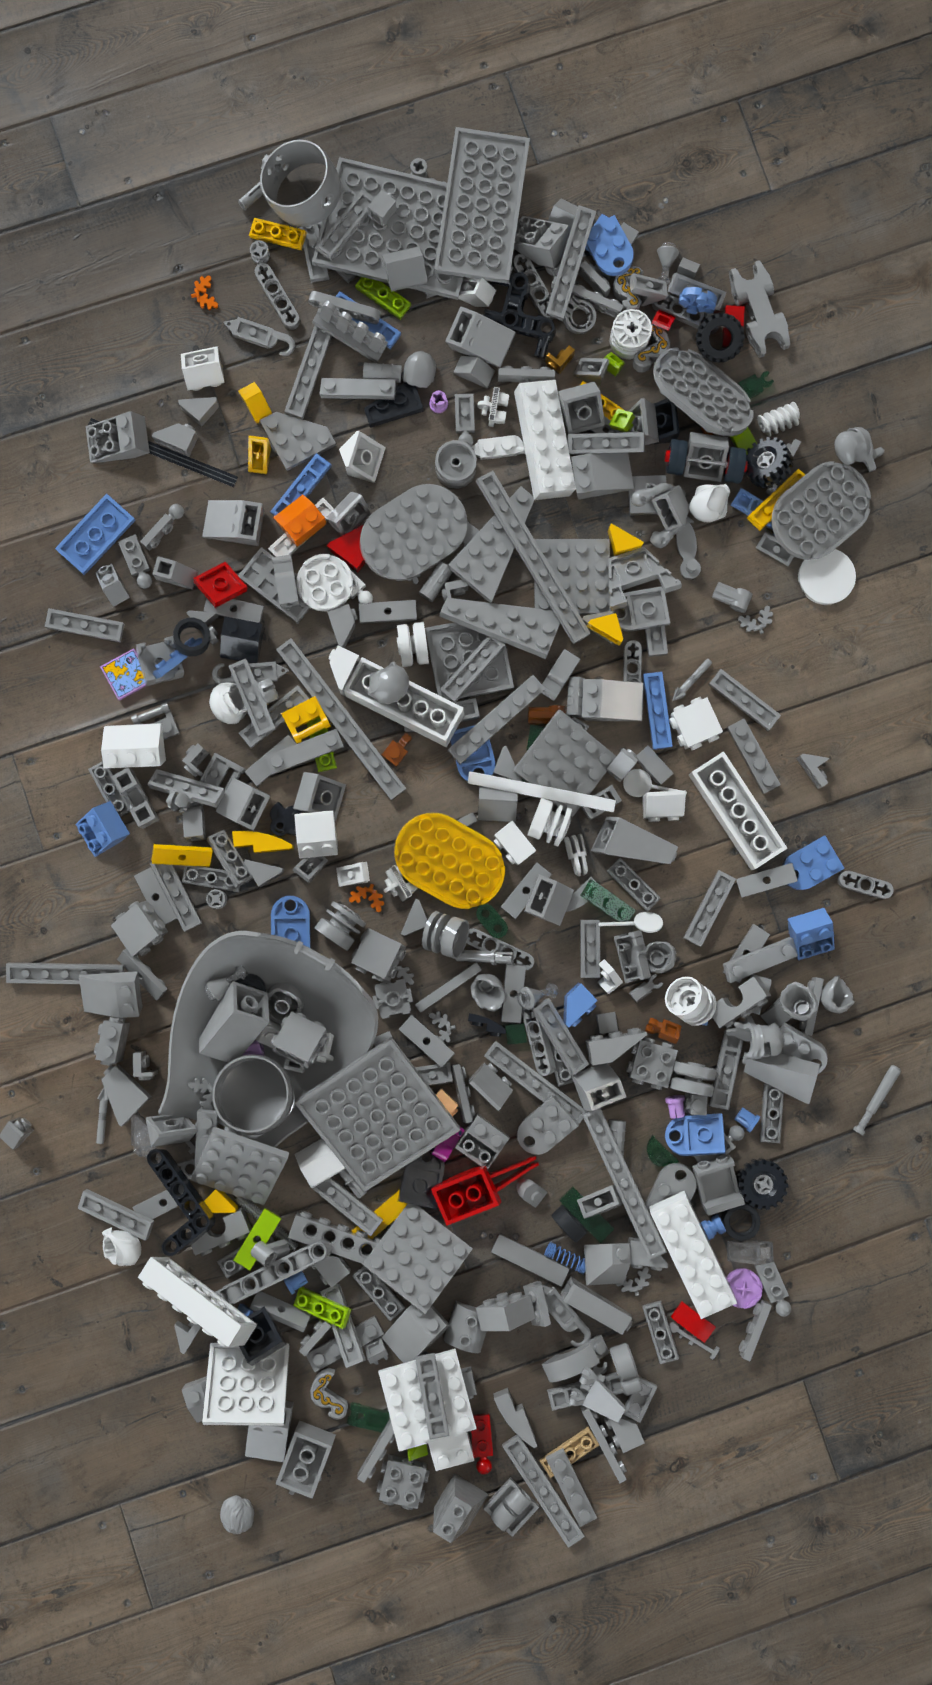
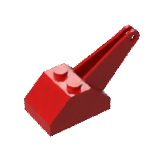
M531 1156L521 1162L491 1173L488 1172L486 1166L474 1167L435 1185L431 1191L446 1225L499 1206L501 1199L498 1191L539 1166V1162L532 1163L518 1170L495 1185L491 1178L536 1160V1156Z

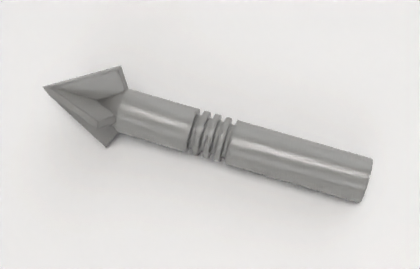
M707 658L680 688L677 687L675 689L672 701L683 698L686 695L685 692L712 664L711 660Z
M105 1088L102 1089L97 1098L100 1100L97 1144H104L105 1117L109 1100Z

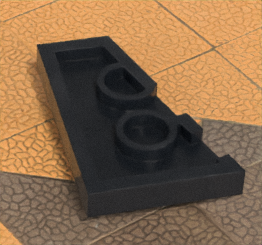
M407 382L401 386H396L395 400L377 399L364 408L370 428L424 412L416 386L409 385Z

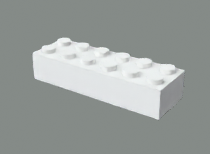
M556 380L519 383L514 391L534 500L569 497L576 490Z
M362 657L344 688L345 696L447 747L464 717V708L409 681L406 695L398 702L389 704L379 703L372 696L368 695L370 673L384 668Z
M724 751L688 774L750 870L760 867L787 849Z
M682 1191L649 1206L650 1214L700 1318L703 1319L737 1304L732 1288L686 1192Z
M150 1257L138 1277L143 1281L142 1284L146 1288L155 1290L160 1299L173 1304L172 1308L186 1314L190 1322L199 1324L203 1327L202 1331L216 1337L218 1339L217 1342L225 1348L245 1345L257 1326L254 1321L169 1257Z

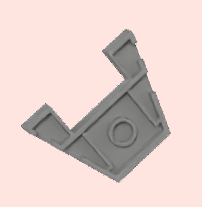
M645 547L608 558L611 611L628 606L627 599L622 590L655 579H659L665 593L681 589L682 587L681 581L675 579L668 569H664L659 564V560Z

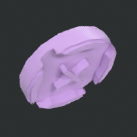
M745 1268L736 1269L728 1274L726 1278L737 1301V1304L733 1306L747 1309L756 1305L762 1296L763 1286L760 1278L753 1271Z

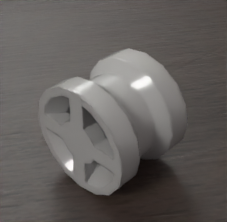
M260 240L251 244L250 253L252 260L256 264L267 263L270 259L267 244Z
M217 889L211 890L206 897L207 904L214 909L223 908L228 900L225 892Z

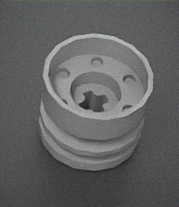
M333 901L331 906L337 909L336 913L327 909L326 912L332 919L329 921L321 918L315 929L348 951L355 941L349 933L352 931L360 934V931L354 926L357 923L364 928L366 923L347 906Z
M438 911L433 912L428 918L423 931V948L435 953L441 952L442 955L450 958H459L468 940L469 922L458 917L450 918V915Z

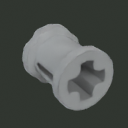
M421 158L414 159L410 165L411 174L427 178V163Z

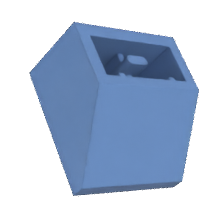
M111 801L92 808L76 823L79 833L83 836L94 857L117 845L130 834Z
M825 908L788 918L789 934L794 940L798 960L835 950L833 922Z
M577 983L564 996V1023L567 1027L578 1025L582 1021L581 1016L585 1012L589 1014L596 1007L594 1003L598 1000L582 983Z

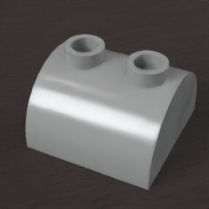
M455 1301L448 1322L450 1327L446 1330L443 1340L460 1350L480 1353L487 1331H481L476 1307Z

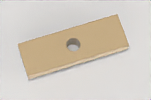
M588 1426L539 1460L549 1477L552 1478L554 1474L546 1460V1456L564 1448L565 1453L568 1451L573 1452L571 1455H567L570 1463L573 1464L598 1447L599 1443Z

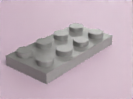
M261 547L238 577L298 624L310 607L302 601L300 596V605L286 608L280 607L272 561L274 556Z

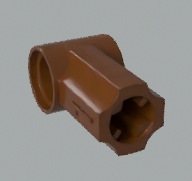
M562 705L528 707V724H548L558 710L565 713L566 707Z

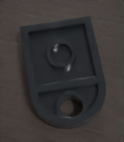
M434 1148L429 1150L431 1153V1160L429 1162L423 1161L421 1155L404 1166L398 1202L437 1209V1202L431 1189L442 1182L445 1165L444 1161L432 1155Z

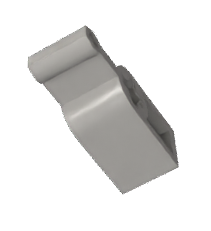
M291 554L272 557L280 607L286 608L300 605Z
M564 649L542 684L546 688L542 694L554 701L581 659Z
M193 802L187 811L182 813L184 838L187 842L206 840L203 804Z

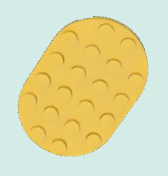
M441 813L418 815L402 827L396 838L394 856L397 867L403 877L414 886L450 906L471 909L472 907L484 905L498 893L502 886L505 866L502 854L497 846L484 835L448 815Z

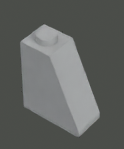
M118 1064L114 1067L110 1066L105 1070L102 1083L117 1122L122 1127L152 1096Z

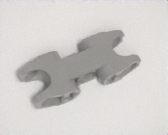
M759 260L754 262V278L752 280L742 278L736 268L730 270L729 278L731 294L737 306L746 305L751 319L750 323L745 324L746 335L750 345L758 357L761 358L766 354L765 340L767 338L777 340L783 350L790 347V338L784 314L782 312L773 313L768 296L774 294L773 283L769 273Z

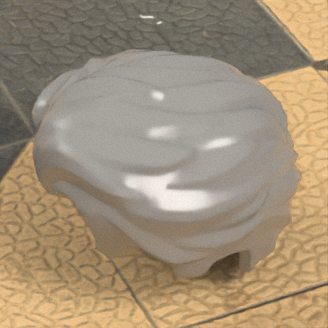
M655 941L645 946L647 951L646 958L651 973H664L674 967L677 953L670 943Z
M235 1495L223 1502L220 1518L224 1528L233 1534H241L251 1528L254 1509L250 1500L242 1499L240 1496Z

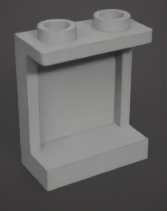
M720 1155L716 1159L700 1161L697 1165L692 1166L702 1208L708 1216L745 1205L744 1198L740 1194L733 1167L735 1163L730 1155Z

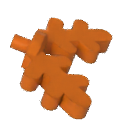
M201 276L200 284L198 281L194 282L196 288L194 289L195 293L191 294V298L196 297L197 302H200L201 308H204L205 304L208 310L212 308L217 309L218 303L215 302V298L211 297L208 299V294L206 293V288H211V276H206L205 278Z
M374 884L364 888L357 886L356 890L359 892L351 891L350 893L352 897L349 898V902L351 903L355 900L359 903L361 896L363 899H366V892H370L372 895L368 900H374L371 908L375 907L377 912H381V906L384 905V901L379 900V898L383 897V894L377 893V890L373 889Z

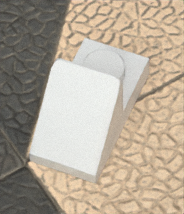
M367 862L336 868L339 887L363 884L370 881Z

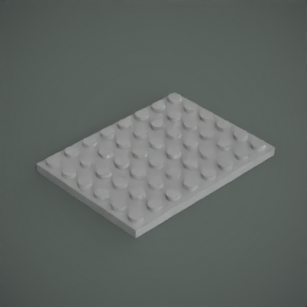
M339 157L336 169L341 182L340 198L332 213L322 221L316 246L362 190L373 199L381 190L386 194L390 193L396 199L397 210L383 227L367 216L332 261L319 253L315 248L312 265L389 283L382 255L419 246L424 258L428 283L409 288L458 300L464 277L434 273L447 183Z

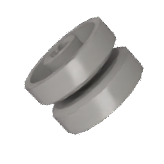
M452 440L439 448L435 458V471L437 478L443 485L459 489L472 482L476 475L477 457L472 447L463 441Z
M675 1061L673 1071L677 1074L685 1075V1078H672L670 1088L713 1097L714 1086L703 1082V1079L715 1080L717 1069L693 1062Z

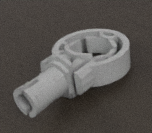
M573 295L569 300V307H567L563 319L564 324L570 332L584 334L594 326L596 311L589 302L578 300ZM581 309L586 314L590 312L591 314L587 317V323L580 325L577 329L578 324L572 319L573 311Z

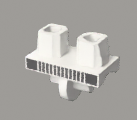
M494 387L492 403L489 402V396H484V401H479L477 405L479 409H482L481 415L487 416V411H490L488 423L490 427H494V423L505 424L506 412L498 411L497 405L507 407L509 395L499 392L500 388Z
M395 865L385 872L388 879L384 880L387 888L383 891L385 893L390 891L393 897L399 895L402 902L411 897L412 893L418 889V887L410 882L405 884L402 878L403 875Z

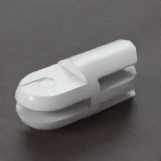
M578 834L577 837L572 835L570 839L565 837L564 842L568 859L572 862L575 875L581 876V872L583 875H586L588 872L585 858L587 853L582 834Z

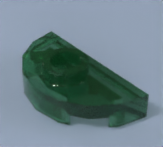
M652 1135L646 1147L647 1155L652 1163L658 1167L678 1163V1159Z

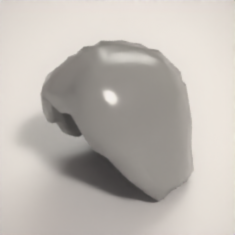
M424 351L414 352L405 362L402 372L403 381L412 386L427 388L434 381L436 362L430 354Z
M479 974L476 976V979L471 984V994L477 1005L481 1009L485 1008L489 1011L500 1009L505 1002V991L499 978L491 974Z
M835 976L822 988L820 1001L825 1009L830 1012L843 1013L855 1003L852 992L846 986L843 979H840V976Z
M793 982L782 990L780 996L781 1006L795 1020H809L817 1012V997L809 987Z

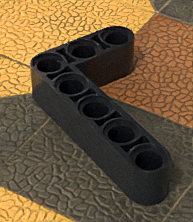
M153 1149L147 1155L148 1164L189 1220L162 1243L163 1253L167 1256H174L182 1253L215 1225L216 1221L214 1214L166 1149ZM157 1153L161 1155V1161L159 1163L156 1161ZM169 1168L173 1172L171 1179L167 1176ZM180 1184L184 1187L183 1194H180L178 1191ZM191 1200H193L196 1205L194 1210H192L189 1205ZM203 1216L207 1219L206 1226L201 1224ZM187 1229L192 1232L190 1239L186 1236ZM172 1241L176 1243L175 1251L171 1249Z

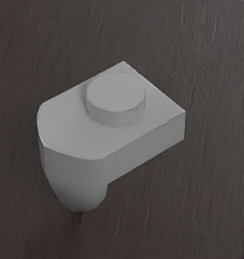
M522 1178L517 1180L516 1188L519 1196L536 1208L548 1192L530 1179Z

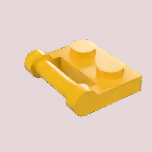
M316 696L281 713L297 744L315 732L331 727ZM318 717L321 718L322 721L299 733L297 732L296 728Z

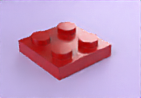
M226 561L194 577L195 585L215 608L247 592V586Z

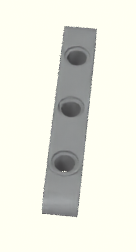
M320 1240L310 1246L307 1245L275 1261L269 1267L264 1266L224 1286L215 1293L233 1305L317 1264L318 1261L325 1259L332 1253V1245L327 1240ZM319 1245L324 1248L323 1255L318 1252ZM284 1262L289 1264V1271L284 1269ZM250 1279L255 1281V1288L250 1285Z

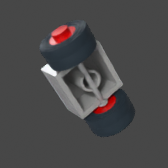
M690 432L688 443L684 440L672 439L664 462H667V474L679 476L683 474L684 477L718 482H721L724 471V481L741 483L748 465L746 449L729 448L728 437Z

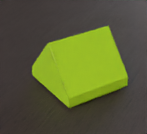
M612 352L604 357V359L610 361L607 371L616 377L625 365V362Z

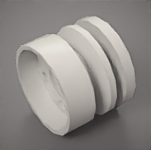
M635 309L624 310L617 315L613 322L609 339L610 347L615 355L622 359H634L635 353L648 346L652 325L647 315Z
M541 798L527 836L539 840L543 833H547L546 843H550L552 836H555L554 846L558 847L568 831L572 809L567 807L565 814L562 815V805L554 812L552 811L553 802Z
M692 977L676 979L670 984L665 995V1003L669 1011L691 1026L705 1024L712 1018L716 1010V998L712 991Z

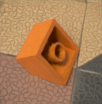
M303 494L273 517L296 547L300 546L327 524L325 517Z

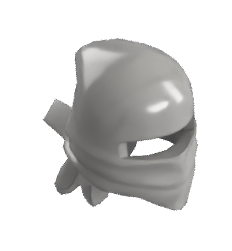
M862 427L849 428L847 431L841 432L836 437L834 443L836 455L842 463L851 465L854 462H863L868 472L876 470L874 460L883 455L885 451L882 447L874 450L870 433Z
M750 1015L745 1017V1022L740 1020L735 1022L734 1026L736 1028L726 1030L728 1036H736L741 1040L750 1041L751 1050L745 1054V1059L754 1060L777 1056L782 1051L785 1042L783 1033L777 1024L772 1023L769 1026L756 1025Z

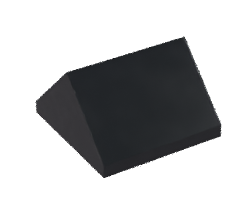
M668 398L654 403L659 442L652 444L670 443L672 439L677 440L680 434L677 406Z

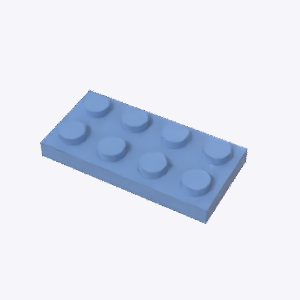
M106 494L55 549L85 575L136 520Z

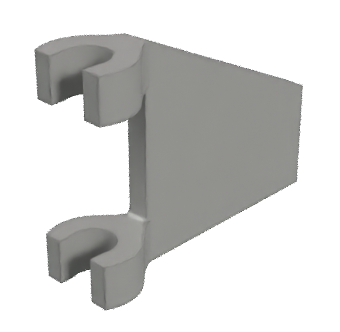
M584 1367L579 1382L584 1385L592 1384L586 1397L579 1389L573 1388L568 1403L572 1406L582 1405L613 1421L619 1422L626 1406L590 1368Z

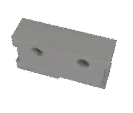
M638 930L628 933L629 935L625 933L614 936L625 983L636 981L638 978L640 980L650 978L651 974L646 958L647 951L642 931Z

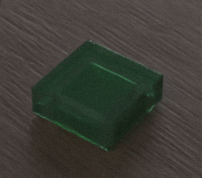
M524 1023L505 1025L508 1045L527 1042Z

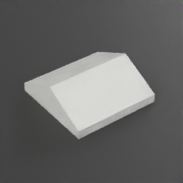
M322 1138L295 1154L300 1170L311 1188L346 1169Z

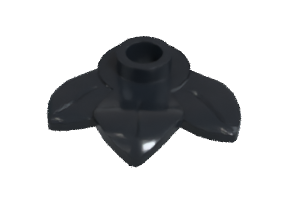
M277 802L270 811L272 820L270 830L272 834L278 837L285 836L286 834L296 835L295 814H301V811L293 809L294 806L284 808L280 802ZM282 824L283 828L278 829L276 826Z

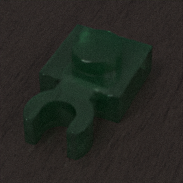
M765 371L760 378H757L756 374L740 381L738 385L751 399L763 393V387H770L774 380L765 381L764 377L769 375V371Z

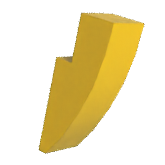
M232 831L235 848L253 846L254 853L256 854L294 850L292 844L269 834L253 831Z

